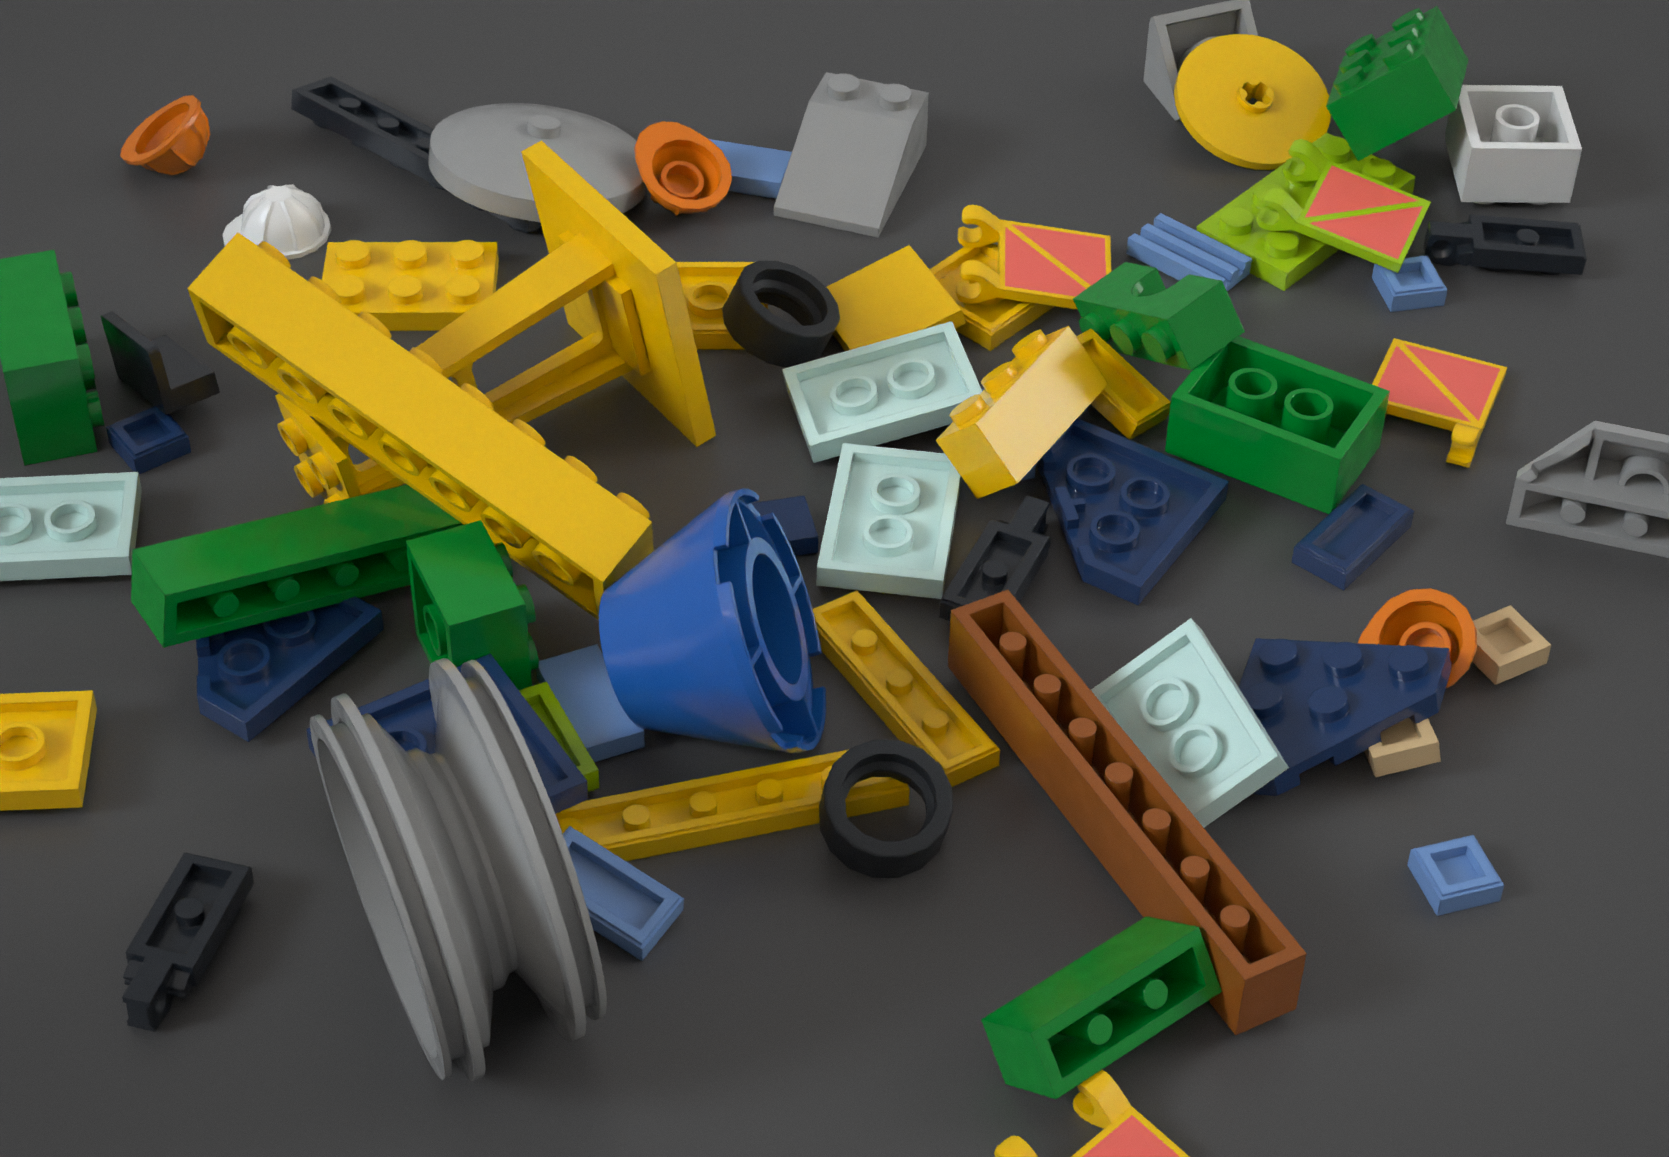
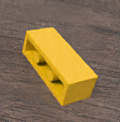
M1069 326L1045 335L1040 329L1024 337L1012 348V352L1015 355L1014 359L996 367L981 380V384L985 389L980 394L971 396L960 403L949 414L953 422L936 439V442L977 499L1018 484L1109 384Z

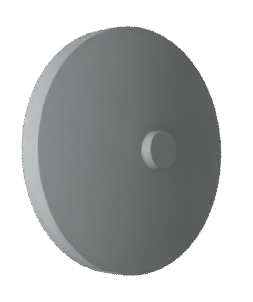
M523 103L477 106L456 112L443 119L436 125L430 137L428 164L437 182L461 200L478 208L507 217L540 222L521 151L541 140L621 213L636 206L643 199L647 190L635 160L634 147L637 141L620 128L608 122L573 110Z

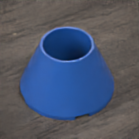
M742 488L724 494L604 591L599 605V634L602 653L617 699L629 719L639 728L796 754L814 749L821 740L825 725L826 688L822 686L813 689L810 657L822 654L817 625L801 570L779 521L773 512L760 515L751 504L759 501V495L753 490Z

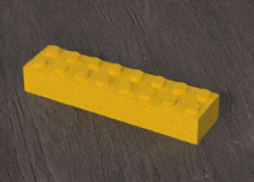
M237 232L187 288L208 344L463 525L481 520L493 543L502 542L511 559L599 620V605L604 591L654 551L652 521L649 520L650 514L646 508L626 493L620 492L617 496H614L597 484L598 479L594 472L577 458L567 456L563 460L544 447L546 443L542 436L524 421L515 419L513 423H510L494 412L492 402L474 386L463 383L459 387L444 377L439 364L421 349L413 347L410 351H407L391 340L392 336L389 330L371 314L361 312L357 316L341 305V299L338 294L324 281L314 276H311L307 281L291 270L290 262L274 246L265 241H261L257 246Z

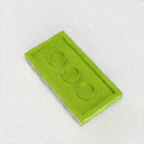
M1329 133L1324 134L1312 143L1329 161L1413 194L1416 176L1396 167L1392 162L1372 154L1358 161L1345 139ZM1297 157L1291 158L1297 161L1298 163H1304L1301 159ZM1282 164L1200 223L1196 231L1251 257L1250 273L1285 291L1339 249L1294 230L1268 231L1258 226L1256 217L1261 208L1264 207L1273 212H1278L1275 208L1263 204L1262 200L1269 189L1278 188L1287 192L1303 209L1317 181L1295 182L1289 180L1282 173L1284 166Z

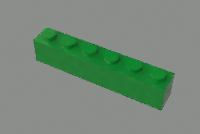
M409 485L398 486L132 549L131 602L161 646L165 648L341 603L353 596L360 598L411 585L406 541L463 524Z

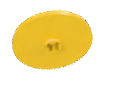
M1229 34L1212 38L1203 42L1189 53L1176 77L1174 86L1175 105L1185 128L1206 150L1234 165L1256 170H1276L1286 160L1292 158L1289 155V149L1294 141L1303 139L1313 143L1328 131L1331 114L1326 104L1329 95L1322 79L1315 69L1298 53L1271 39L1249 34ZM1252 98L1258 100L1253 105L1247 101H1250Z

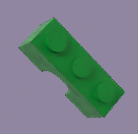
M1124 262L1073 298L1082 317L1079 320L1082 333L1093 329L1117 353L1186 370L1194 369L1245 332L1222 280L1188 274L1166 289L1157 268Z

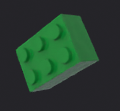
M1438 6L1425 13H1422L1420 8L1414 9L1398 18L1392 24L1394 30L1375 39L1373 34H1368L1356 40L1345 49L1347 55L1343 57L1339 65V71L1333 82L1326 107L1358 161L1457 109L1468 58Z
M55 249L0 259V359L24 466L97 452L93 428L105 426L98 391L85 392V390L96 389L95 374L89 345L86 343L87 339L72 271L59 272Z
M1238 336L1195 367L1171 396L1165 452L1243 481L1251 486L1298 502L1306 507L1330 514L1342 501L1380 447L1390 391Z

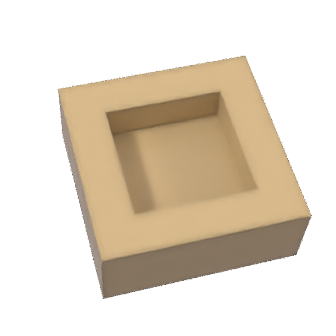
M1511 605L1473 620L1477 629V650L1472 662L1495 685L1547 663L1551 644Z
M1408 717L1381 731L1382 742L1364 751L1375 777L1441 762L1439 741L1428 718L1415 724Z

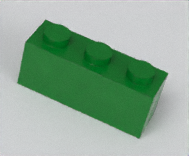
M1146 916L982 1018L981 1021L1005 1084L1057 1099L1218 995L1222 990L1199 927Z

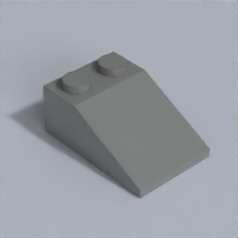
M826 72L809 100L774 204V216L879 238L926 148L929 92L909 89L902 84H884L859 79L854 75L846 73L833 74Z

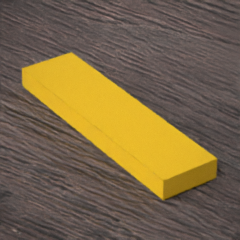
M857 590L813 609L821 651L898 740L923 749L942 766L952 787L999 766L1000 749Z

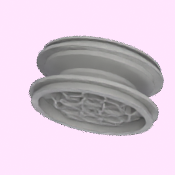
M442 658L432 662L429 667L430 694L436 720L435 753L428 754L418 748L405 751L370 714L361 715L352 699L345 693L331 699L333 725L329 726L323 716L318 714L310 718V731L323 786L352 876L380 952L417 1039L430 1065L440 1079L445 1080L452 1076L451 1060L455 1059L464 1075L469 1080L474 1081L485 1075L483 1048L490 1044L493 991L504 987L511 972L515 971L536 993L548 1018L559 1034L568 1042L584 1037L586 1032V1016L594 1021L605 1016L607 997L601 959L581 886L554 809L520 729L496 684L481 664L475 660L467 661L462 664L460 673L450 660Z

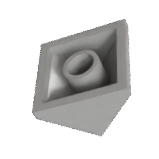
M1229 0L1150 18L1143 81L1175 121L1181 120L1175 105V81L1180 67L1189 53L1203 42L1223 35L1249 34L1258 36L1249 0ZM1252 98L1250 101L1247 102L1250 104H1254L1258 100Z

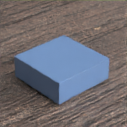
M1428 256L1405 258L1399 273L1374 264L1372 279L1390 312L1444 306L1447 288Z
M1474 835L1411 849L1407 866L1437 916L1501 900L1504 884Z

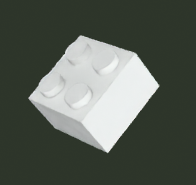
M1462 85L1457 109L1449 114L1444 138L1461 202H1474L1482 205L1495 202L1530 203L1533 205L1570 203L1582 147L1563 87Z

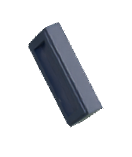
M1361 484L1294 546L1291 563L1344 591L1411 527L1414 510Z

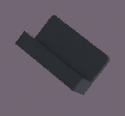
M113 311L101 315V321L117 376L165 415L220 393L215 372L166 335L149 340Z

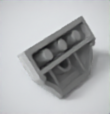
M1593 421L1517 471L1506 524L1669 558V435Z

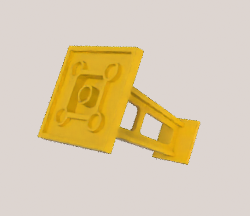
M542 140L521 151L549 254L416 348L431 356L441 367L442 375L446 378L451 377L453 383L461 387L463 383H468L477 388L472 372V365L476 360L564 307L568 324L582 339L485 393L484 395L494 406V412L510 423H513L515 419L527 423L623 376L696 447L715 437V427L677 262ZM279 393L275 395L284 418L282 422L277 424L278 430L291 452L299 457L300 463L294 466V471L301 485L312 498L321 494L325 499L324 504L405 484L372 459H368L360 464H353L348 452L349 443L317 420L312 419L310 415Z

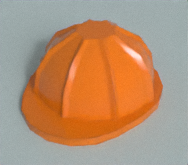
M194 95L183 96L153 113L127 138L121 149L120 157L127 164L141 165L148 170L168 175L186 172L194 167L203 158L210 137L208 118L201 108V102Z
M665 121L651 124L639 134L634 147L635 160L641 178L654 203H659L665 209L672 211L674 215H679L680 213L693 214L707 212L726 197L732 182L730 163L723 151L708 138L680 123Z
M1432 588L1413 589L1389 599L1373 616L1362 632L1358 643L1449 648L1452 669L1446 686L1448 688L1453 686L1469 670L1477 650V629L1467 608L1452 595Z

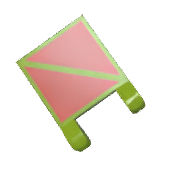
M1299 139L1294 141L1289 149V155L1301 159L1304 163H1298L1294 159L1286 160L1282 168L1283 175L1295 182L1317 181L1303 209L1287 192L1278 188L1269 189L1262 200L1263 204L1275 208L1278 212H1273L1264 207L1261 208L1256 217L1258 226L1268 231L1294 230L1399 273L1431 202L1331 162L1315 145L1307 140Z

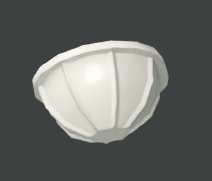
M294 184L283 186L269 185L267 189L250 196L244 204L243 214L236 217L226 226L223 232V241L226 246L236 233L239 232L257 246L261 241L271 244L287 260L301 258L318 250L327 242L331 232V225L328 215L322 209L321 203L311 194L296 188Z

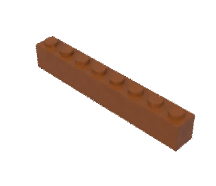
M1005 590L951 610L948 651L949 669L1143 918L1148 916L1199 927L1222 990L1221 993L1208 1001L1235 1036L1295 1010L1307 953L1011 592Z

